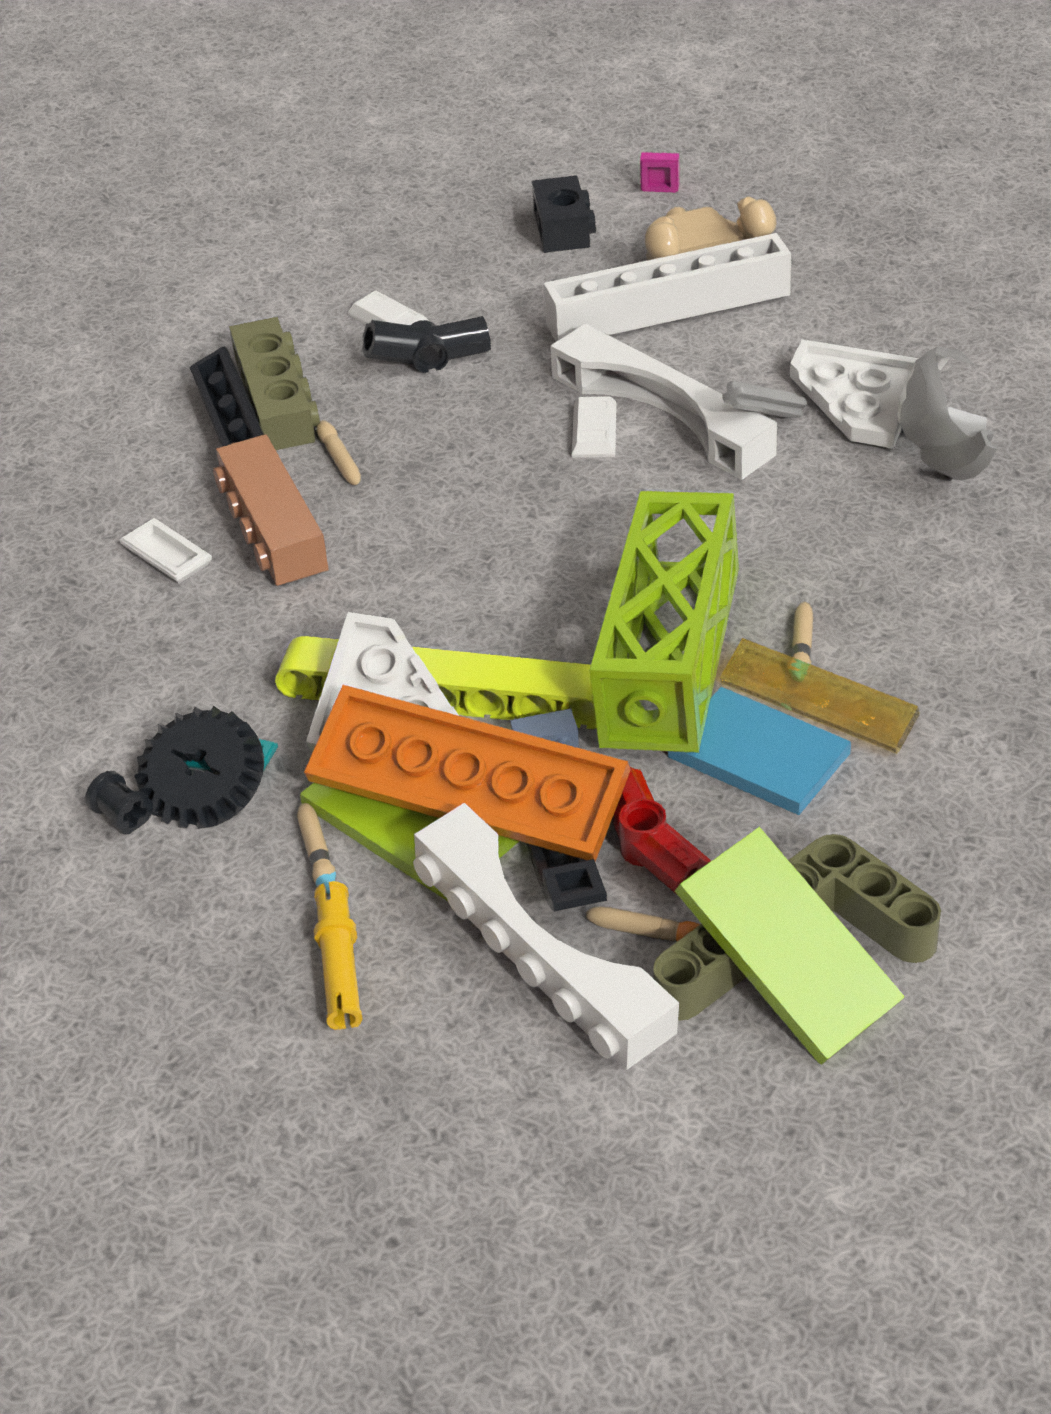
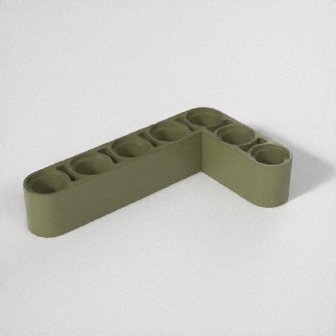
M837 834L824 835L788 860L832 912H836L896 958L904 962L919 963L932 958L936 953L941 917L939 903L932 896L850 838ZM702 924L662 952L656 958L653 966V979L679 1002L678 1021L688 1020L698 1015L746 978Z

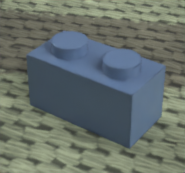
M571 709L510 720L511 730L579 748L578 728Z

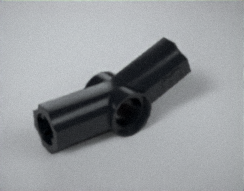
M483 316L437 326L428 320H419L411 325L372 320L370 323H366L362 335V352L365 358L414 364L415 368L422 373H428L430 369L434 368L436 371L441 370L447 365L449 360L491 350L487 323Z

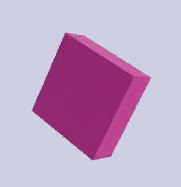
M641 152L640 183L643 192L676 193L679 191V153Z

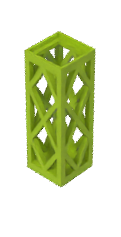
M640 491L589 670L599 748L699 753L739 572L734 493ZM654 514H663L655 520ZM699 515H717L713 533ZM684 519L702 545L680 562L659 561L657 538ZM688 585L697 595L694 610L681 593ZM668 601L683 620V623L671 633L667 632L654 613ZM644 623L658 642L647 652L639 644ZM639 700L650 701L658 709L645 710Z

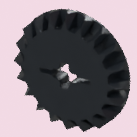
M194 706L192 713L186 715L175 713L174 720L167 725L158 724L156 735L152 739H145V750L141 756L136 757L138 773L134 777L139 791L145 793L153 802V816L162 817L161 821L169 824L172 820L178 821L179 828H188L189 824L196 825L198 829L209 828L228 821L251 801L262 779L264 753L260 740L247 721L244 722L234 712L226 713L215 706L211 710H201ZM205 756L204 760L213 773L207 770L205 772L197 770L192 775V771L185 762H191L192 760L200 762Z

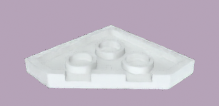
M802 339L790 363V377L850 441L894 448L902 430L901 425L897 421L899 397L905 381L911 374L914 363L919 358Z
M348 612L306 744L310 751L314 750L342 685L458 715V713L450 705L437 682L419 655L415 653L394 619Z

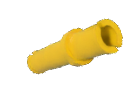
M330 881L331 899H327L324 883L320 884L314 891L318 923L314 928V938L319 948H321L327 1025L331 1029L339 1030L346 1029L345 1013H349L352 1028L358 1027L363 1018L359 1004L353 944L357 940V929L354 921L350 919L348 888L343 883Z

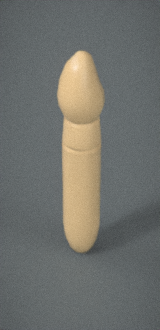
M325 420L320 421V424L316 426L320 441L325 444L344 479L352 485H358L361 481L359 469L338 437L336 429Z

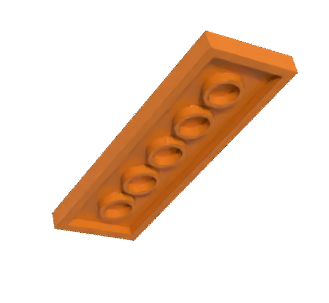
M342 685L304 773L310 782L437 818L443 817L465 803L500 836L585 860L594 859L596 862L630 773L628 761Z

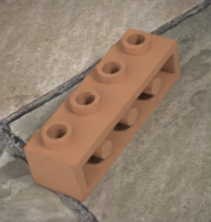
M267 434L216 448L219 467L213 468L216 485L221 494L227 492V503L233 518L240 517V526L246 543H254V554L260 570L268 569L276 586L328 571L324 535Z

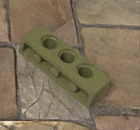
M278 317L229 326L234 358L243 386L263 432L267 434L275 450L315 442L313 427L320 424L319 413L315 400L312 401L307 377H303L299 355L295 354L290 331H282Z

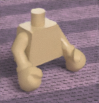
M745 197L737 202L741 215L738 217L737 223L725 219L711 207L686 211L682 207L672 208L665 217L655 220L646 230L645 246L647 249V261L772 234L777 225L775 213L766 200H756L751 197Z

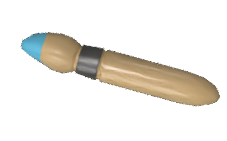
M801 602L794 615L792 659L789 663V673L792 680L798 684L804 683L811 670L813 610L807 602Z
M303 803L298 807L297 818L309 861L313 868L312 878L317 887L324 883L326 893L330 894L329 882L336 879L335 866L330 862L328 848L314 808L307 803Z

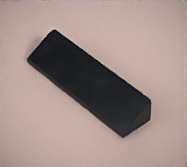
M222 346L189 367L222 447L265 435L229 351L225 346Z

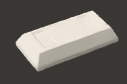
M376 290L355 302L348 311L349 316L365 325L372 320L411 325L419 320H427L425 316Z
M611 396L578 397L574 402L572 458L615 457L617 403Z
M155 518L119 539L124 547L177 583H181L197 573L212 560V556Z

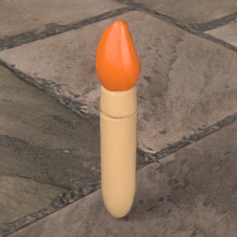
M594 907L586 912L587 919L597 926L669 941H679L700 925L692 921L678 923L677 921L663 919L662 917L611 907Z

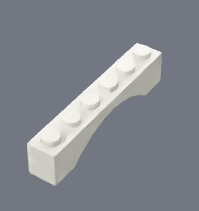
M586 323L550 345L553 379L581 394L626 397L667 411L684 422L697 435L705 449L709 463L740 480L776 456L777 422L758 412L733 408L731 404L724 403L723 394Z
M465 803L414 834L416 859H414L413 864L419 878L429 887L434 885L447 898L449 905L457 916L461 919L468 918L481 931L483 938L492 950L497 953L503 952L516 965L519 974L531 987L538 986L552 1000L555 1009L567 1022L574 1021L589 1036L593 1047L601 1056L607 1059L612 1057L627 1070L677 1034L679 1002L641 967L612 963L584 954L557 940L530 918L518 904L504 879L498 853V834Z

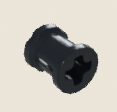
M105 771L99 774L88 786L85 794V803L88 808L97 814H106L112 819V824L123 834H131L149 820L153 811L152 800L142 791H133L126 786L124 777L115 771Z

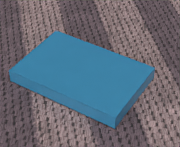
M720 687L710 698L699 753L668 751V758L800 815L850 755L851 741L724 687Z

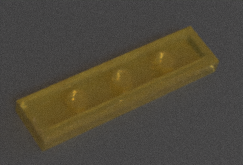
M744 638L741 639L720 676L723 685L896 754L901 750L920 715L917 705Z

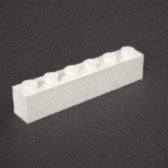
M773 233L544 283L546 325L557 342L585 323L607 335L789 296L791 286V252L778 234Z

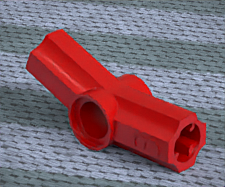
M630 767V773L612 817V823L620 839L621 855L630 864L647 868L675 893L680 883L703 868L711 860L666 822L665 809L661 804L654 801L641 769Z

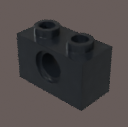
M578 176L533 180V212L543 252L549 253L590 248V234L596 233L594 210H590L588 190H581Z

